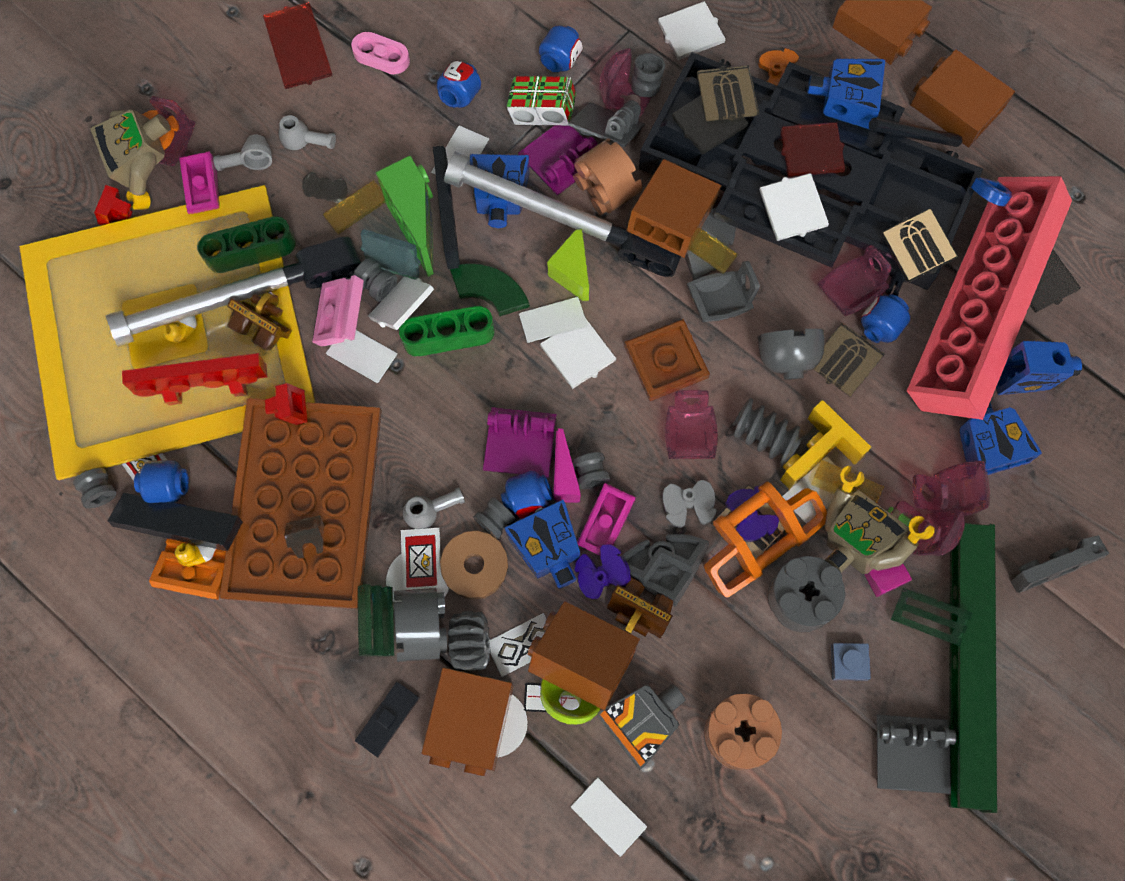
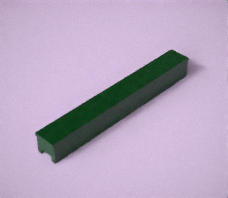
M959 523L958 530H950L949 730H955L956 742L954 745L950 744L951 794H949V807L979 810L981 813H997L995 524Z

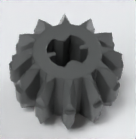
M463 611L462 613L454 614L449 622L448 631L449 656L451 657L452 666L457 671L476 672L477 670L485 669L490 660L489 653L491 651L487 618L482 612Z

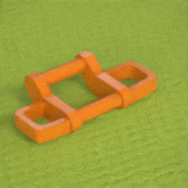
M766 481L758 487L759 492L725 517L721 515L713 521L716 530L728 545L706 562L704 569L720 594L724 597H730L752 581H755L763 575L762 570L795 545L801 546L825 525L827 510L816 491L805 488L786 501L775 487ZM810 500L816 515L806 525L801 527L793 511ZM765 503H768L775 511L787 535L757 558H754L746 542L734 527ZM735 555L744 572L724 585L718 575V570Z

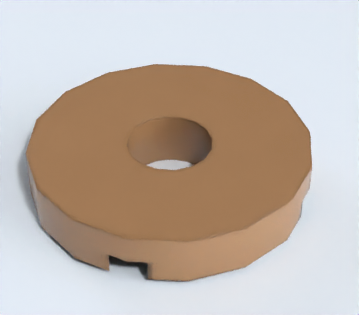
M481 531L464 532L452 538L444 548L440 559L441 575L447 587L457 595L470 600L483 599L497 592L505 581L508 572L507 553L501 542L491 534ZM471 557H479L484 561V567L481 572L471 574L465 569L466 561Z

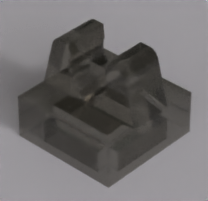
M321 515L287 523L284 533L288 548H292L298 558L304 557L305 550L303 545L306 543H312L316 547L317 554L323 552L325 527Z

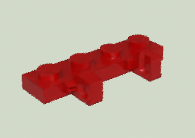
M259 353L123 370L122 384L134 395L140 397L162 394L164 403L170 406L182 404V392L189 391L190 387L218 388L228 385L230 393L234 394V397L248 395L246 384L254 383L259 378H267L268 375L266 363Z

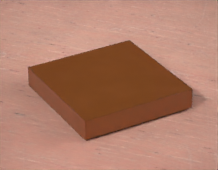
M684 319L624 342V347L649 401L706 380L710 376Z

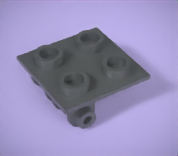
M629 100L617 112L590 102L568 122V125L576 128L583 135H594L604 140L609 138L610 145L616 142L620 146L626 147L645 126V123L638 121L641 113L639 103Z
M877 715V788L951 794L950 744H955L956 733L955 730H949V720Z

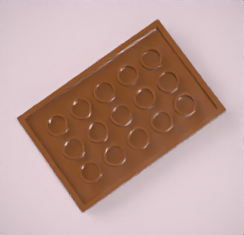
M247 398L231 512L232 515L239 516L243 523L229 550L226 551L220 599L360 610L382 414L381 408L306 402L308 422L294 425L276 418L274 413L266 414L264 402L266 399Z

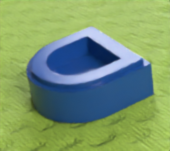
M979 177L975 179L971 186L984 199L999 206H1006L1012 197L1011 191L998 181Z

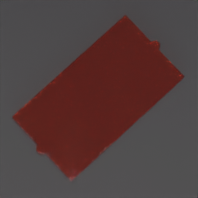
M310 2L290 8L285 6L283 10L263 15L285 89L303 84L311 85L313 81L333 76Z

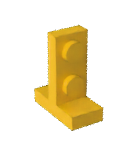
M823 400L813 408L807 418L820 432L806 444L809 450L802 457L796 453L783 466L786 472L780 481L789 490L835 447L854 465L871 449V446Z

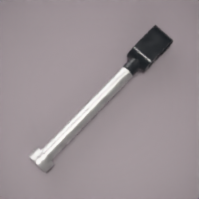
M456 151L452 155L444 176V182L458 188L463 182L574 229H582L584 233L620 247L618 255L624 261L663 277L674 276L681 256L638 237L623 227L470 165L471 158Z
M339 237L300 250L295 255L296 263L127 316H125L123 310L107 314L106 319L116 345L122 346L134 342V334L226 306L231 298L242 301L251 298L254 294H264L304 281L307 288L316 289L322 287V283L342 278H351L357 267L361 264V260L350 237Z

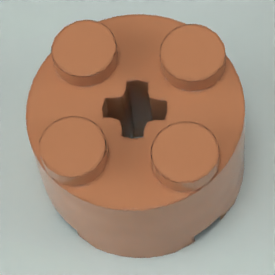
M609 138L575 160L574 166L577 173L573 175V178L582 191L587 190L592 196V205L600 215L606 212L611 213L642 192L641 180L639 179L635 182L631 174L636 171L633 162L618 143L614 142L610 145Z
M736 694L724 699L711 711L705 723L704 737L708 750L720 763L730 769L748 770L764 765L776 755L782 739V727L776 711L768 701L751 694ZM741 723H743L745 729L750 730V736L745 737V742H743L742 736L735 735L734 732L736 728L740 727Z

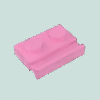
M353 275L349 280L342 278L322 283L313 343L323 347L342 343L344 339L354 340L364 280Z

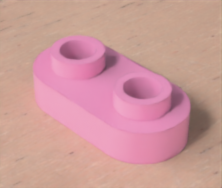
M362 32L352 40L351 47L354 57L364 65L389 74L402 73L409 66L408 50L400 42L372 32Z

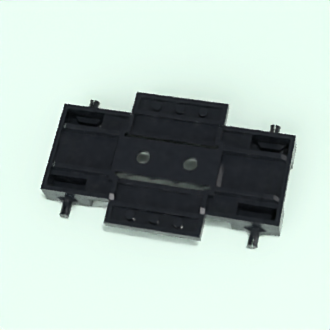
M692 52L640 150L639 169L654 175L663 159L720 184V190L724 191V194L715 211V219L831 268L844 242L873 253L868 266L891 276V280L885 290L888 295H890L895 285L892 294L898 296L903 282H909L928 290L938 276L943 265L942 262H944V258L929 231L923 229L921 235L937 264L940 265L936 266L919 234H913L917 231L910 227V235L913 234L912 239L930 269L926 271L927 269L909 238H905L903 244L919 273H922L910 280L883 232L931 209L951 245L974 190L971 186L975 179L981 176L983 168L958 159L959 155L956 152L951 156L953 151L943 153L906 137L871 131L864 127L825 116L823 113L825 96L807 94L811 74L824 75L791 62L788 63L777 86L749 75L757 112L756 115L741 116L745 115L740 89L739 85L733 84L738 83L734 76H728L726 79L729 80L730 84H733L731 87L737 116L739 117H732L735 116L730 87L724 85L728 84L724 79L722 81V85H724L722 90L727 114L730 117L724 118L726 114L721 89L718 86L713 87L714 85L720 86L722 78L715 77L712 87L718 117L721 119L707 120L698 75L739 70L731 68V63L729 61L725 63V59L716 62ZM720 74L718 76L724 77L729 74ZM881 99L877 118L899 122L905 108ZM778 139H785L791 144V149L787 152H780L776 150L773 143ZM743 156L750 158L756 165H767L780 170L785 177H799L811 173L817 190L826 189L838 194L846 202L855 201L860 203L861 206L854 204L852 207L818 193L829 223L828 227L807 232L804 237L797 235L777 241L759 189L763 186L781 182L783 178L746 163L747 159H744ZM837 163H844L850 168V174L843 177L838 176L833 171V166ZM914 220L908 221L904 225H910ZM916 221L911 225L919 231L922 228H926L920 221ZM908 227L900 229L901 240L904 237H909Z

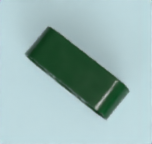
M275 216L204 235L197 244V250L211 271L225 273L287 256L294 251L296 239L287 221L282 217ZM279 234H284L279 239H273L275 236ZM253 242L250 246L242 248L246 243ZM221 251L218 255L212 256L214 252Z

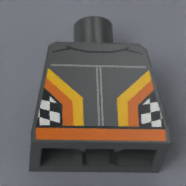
M671 684L658 696L649 685H645L606 707L605 711L601 710L597 713V717L635 766L641 770L680 725L671 713L683 704L686 699L674 684Z

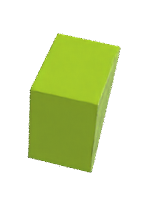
M579 229L572 233L547 262L548 276L580 300L589 301V281L582 229Z

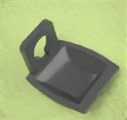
M744 261L739 271L710 274L687 283L702 322L732 318L753 309L752 302L760 288L749 261ZM746 274L750 281V289H746L745 286Z

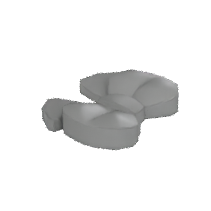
M700 480L692 489L687 488L683 490L676 484H669L664 488L662 504L667 514L666 519L673 526L684 527L687 509L693 507L702 525H706L713 520L717 510L714 509L715 492L709 482Z

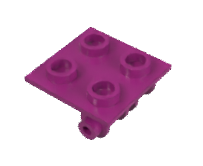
M554 125L518 152V155H529V167L558 196L575 183L573 175L577 173L574 166L575 160L598 144L593 137L583 138L571 126Z
M491 407L487 420L489 428L483 471L518 475L528 471H536L540 476L545 475L546 478H549L557 414Z

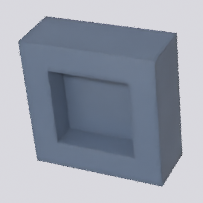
M831 644L832 680L868 681L871 679L869 644Z

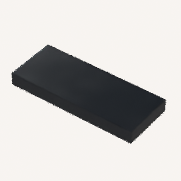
M396 682L357 736L355 742L378 758L420 698Z

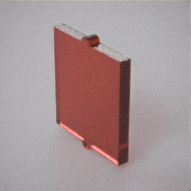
M837 122L781 128L783 141L781 154L785 156L788 177L802 176L810 173L814 175L844 172L845 165L842 153L844 144L840 142Z

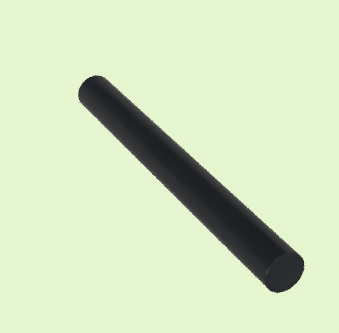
M872 118L869 122V129L875 132L959 147L962 143V136L958 134L879 118Z

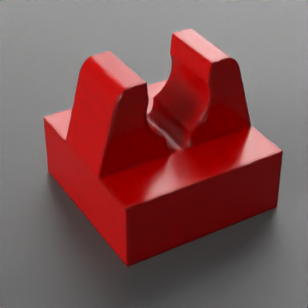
M105 185L94 213L98 225L102 226L113 223V221L118 222L130 219L133 211H130L131 204L121 200L117 188Z
M288 383L275 386L276 396L264 400L266 414L274 413L276 418L294 425L307 423L304 390Z

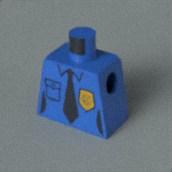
M836 59L832 63L828 77L811 74L807 94L825 96L823 107L825 116L869 129L870 120L877 118L880 111L886 60Z
M470 154V165L527 188L530 174L529 155ZM474 187L477 213L489 214L488 225L490 227L504 228L507 226V214L518 215L521 213V206Z
M1022 341L1009 354L996 386L998 395L1050 390L1069 377L1078 376L1082 371V361L1078 356L1070 355L1069 347L1065 342Z
M989 403L983 420L971 418L959 431L971 480L1028 464L1042 454L1016 410L1011 407L994 412L991 403Z
M564 500L505 527L508 540L537 579L551 573L558 589L566 587L577 580L569 564L579 559L580 550Z

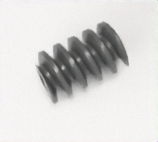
M749 398L731 428L733 426L736 427L734 437L740 438L743 434L747 433L745 444L751 445L756 440H759L757 451L762 452L767 447H770L769 458L774 459L779 454H782L780 465L784 466L793 456L805 435L801 438L798 437L800 427L797 425L790 431H787L788 420L786 418L776 424L777 413L774 411L765 418L763 416L764 405L759 406L756 410H752L753 399Z

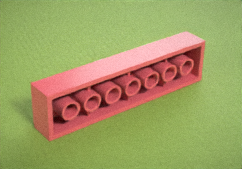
M1061 176L998 177L997 181L1011 191L1012 197L1004 207L988 201L907 388L908 394L921 411L983 420L1072 203V199Z

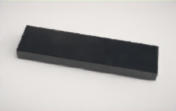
M443 145L434 146L433 155L444 253L448 269L459 268L460 259L451 184L444 182L448 159L446 148Z
M123 493L107 520L116 528L224 551L229 550L243 523L237 515L173 502L147 503L143 500L142 496Z

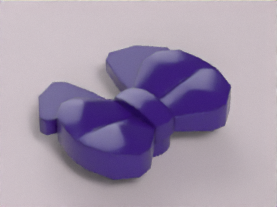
M755 486L754 490H736L728 496L725 504L726 507L731 511L735 510L759 492L758 486ZM756 510L738 524L736 531L745 542H754L764 537L766 533L769 536L772 535L778 527L779 518L776 515H758Z
M611 544L600 547L602 566L597 568L587 554H582L576 562L574 570L576 573H579V587L587 598L598 599L605 586L613 584L624 587L631 580L629 565L624 557L619 556L621 550Z

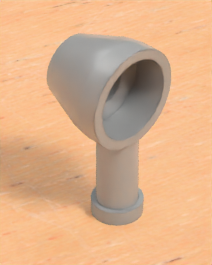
M287 115L280 120L278 135L281 144L286 149L299 150L308 143L327 146L329 149L335 147L336 135L333 133L325 134L309 131L304 122L292 115Z
M254 134L247 138L241 152L224 156L216 155L213 157V162L217 171L238 165H244L252 170H263L272 164V152L265 137Z
M459 487L455 488V491L433 500L425 496H414L405 503L403 518L408 526L413 529L429 528L435 522L437 512L458 503L463 504L465 500ZM415 505H422L423 510L419 514H413V507Z

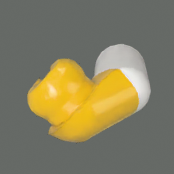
M195 315L166 326L164 328L165 338L176 344L186 341L197 326Z
M182 543L175 549V556L181 565L191 567L211 560L216 549Z

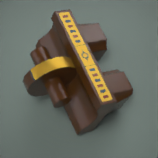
M268 292L262 297L254 294L251 302L257 305L256 308L245 301L240 303L234 298H231L227 305L228 308L233 310L227 327L241 335H247L253 323L259 326L252 342L264 350L271 351L280 337L288 339L292 332L291 329L270 317L273 315L279 318L283 313V310L277 307L278 296L272 292Z
M632 577L626 586L621 587L617 585L607 605L608 610L617 614L615 620L625 625L624 631L630 634L634 630L646 637L647 633L650 632L661 639L673 617L670 614L673 600L662 594H657L652 603L644 600L640 596L645 587L641 582Z

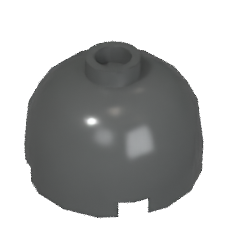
M805 329V334L803 331L783 330L764 333L758 336V349L763 364L770 371L783 374L784 380L804 378L803 372L814 369L820 363L824 354L825 341L823 329Z

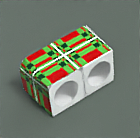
M514 77L507 103L508 112L514 124L569 126L568 122L571 121L576 98V91L571 77L567 92L568 77Z

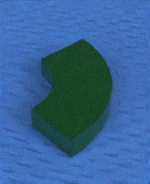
M460 264L459 268L450 269L460 299L473 297L484 300L495 308L499 317L530 307L527 296L517 282L498 269L481 264Z

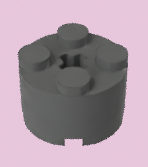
M812 556L794 558L786 563L773 578L768 590V604L771 611H773L778 621L784 627L796 632H811L823 627L838 615L845 600V587L841 572L827 561ZM803 588L808 590L809 595H812L809 601H806L805 594L800 592Z
M436 588L394 591V601L401 600V602H394L397 649H404V652L397 653V662L440 659V653H446L447 650L446 628H439V618H444L445 614L444 592L437 593Z

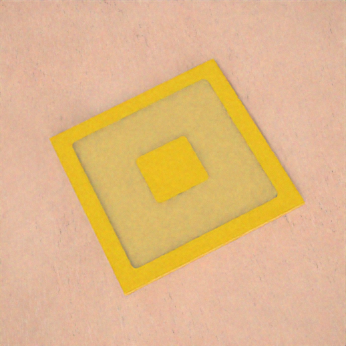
M265 185L219 196L218 209L188 214L186 205L19 246L57 480L74 477L91 469L108 468L243 432L247 398L269 399L276 396L275 386L288 383L303 389L305 401L316 403L289 286L270 291L278 296L277 307L283 310L279 318L273 315L270 317L292 330L288 339L280 337L271 351L264 350L252 342L259 328L254 323L247 335H241L227 327L233 312L227 305L195 315L197 321L196 328L186 341L177 344L165 338L164 328L169 326V324L134 334V342L117 346L106 319L107 314L123 310L125 316L284 267L283 257L225 273H215L208 268L197 250V244L204 235L273 217ZM253 242L246 243L242 248L250 246ZM221 251L214 252L212 256L218 255ZM251 298L239 301L240 303L245 301L255 308L257 306L251 302ZM259 353L266 363L268 375L267 378H259L254 383L246 384L248 392L246 396L234 397V394L230 393L228 385L218 388L190 387L189 391L182 392V404L170 406L164 403L162 394L140 397L134 395L122 384L123 370Z

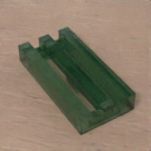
M370 584L358 586L359 656H394L393 587L371 586ZM371 595H372V615H371ZM372 629H373V649H372Z
M903 588L891 620L960 647L962 643L961 636L966 632V623L971 619L973 613ZM910 598L959 616L958 620L954 622L906 604L907 600ZM906 611L954 629L953 633L950 635L902 617V613Z

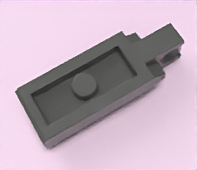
M1099 535L1085 538L1078 543L1075 551L1070 552L1069 548H1064L1049 556L1050 560L1040 564L1038 560H1033L1018 568L1020 573L1011 583L1016 592L1021 593L1074 572L1082 566L1103 559L1110 553L1107 551Z

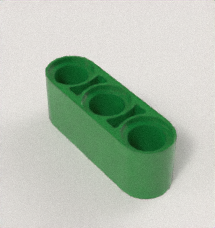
M482 306L412 317L407 319L399 328V335L404 349L412 356H425L484 345L493 339L495 332L491 312ZM477 322H484L487 324L483 329L480 330L472 328V326ZM445 328L455 329L450 335L440 334ZM415 333H420L423 335L422 338L417 341L408 340L409 337Z

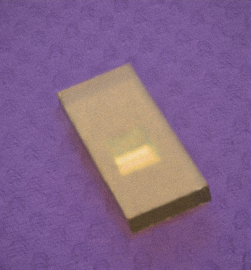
M373 180L325 212L323 216L336 233L340 234L385 203L382 191Z
M702 229L689 249L723 274L738 256L736 252Z
M821 460L811 485L835 494L839 486L842 487L844 484L840 477L842 468ZM849 472L848 480L854 482L858 475ZM864 478L863 483L853 487L852 492L855 493L859 490L875 503H878L884 486Z

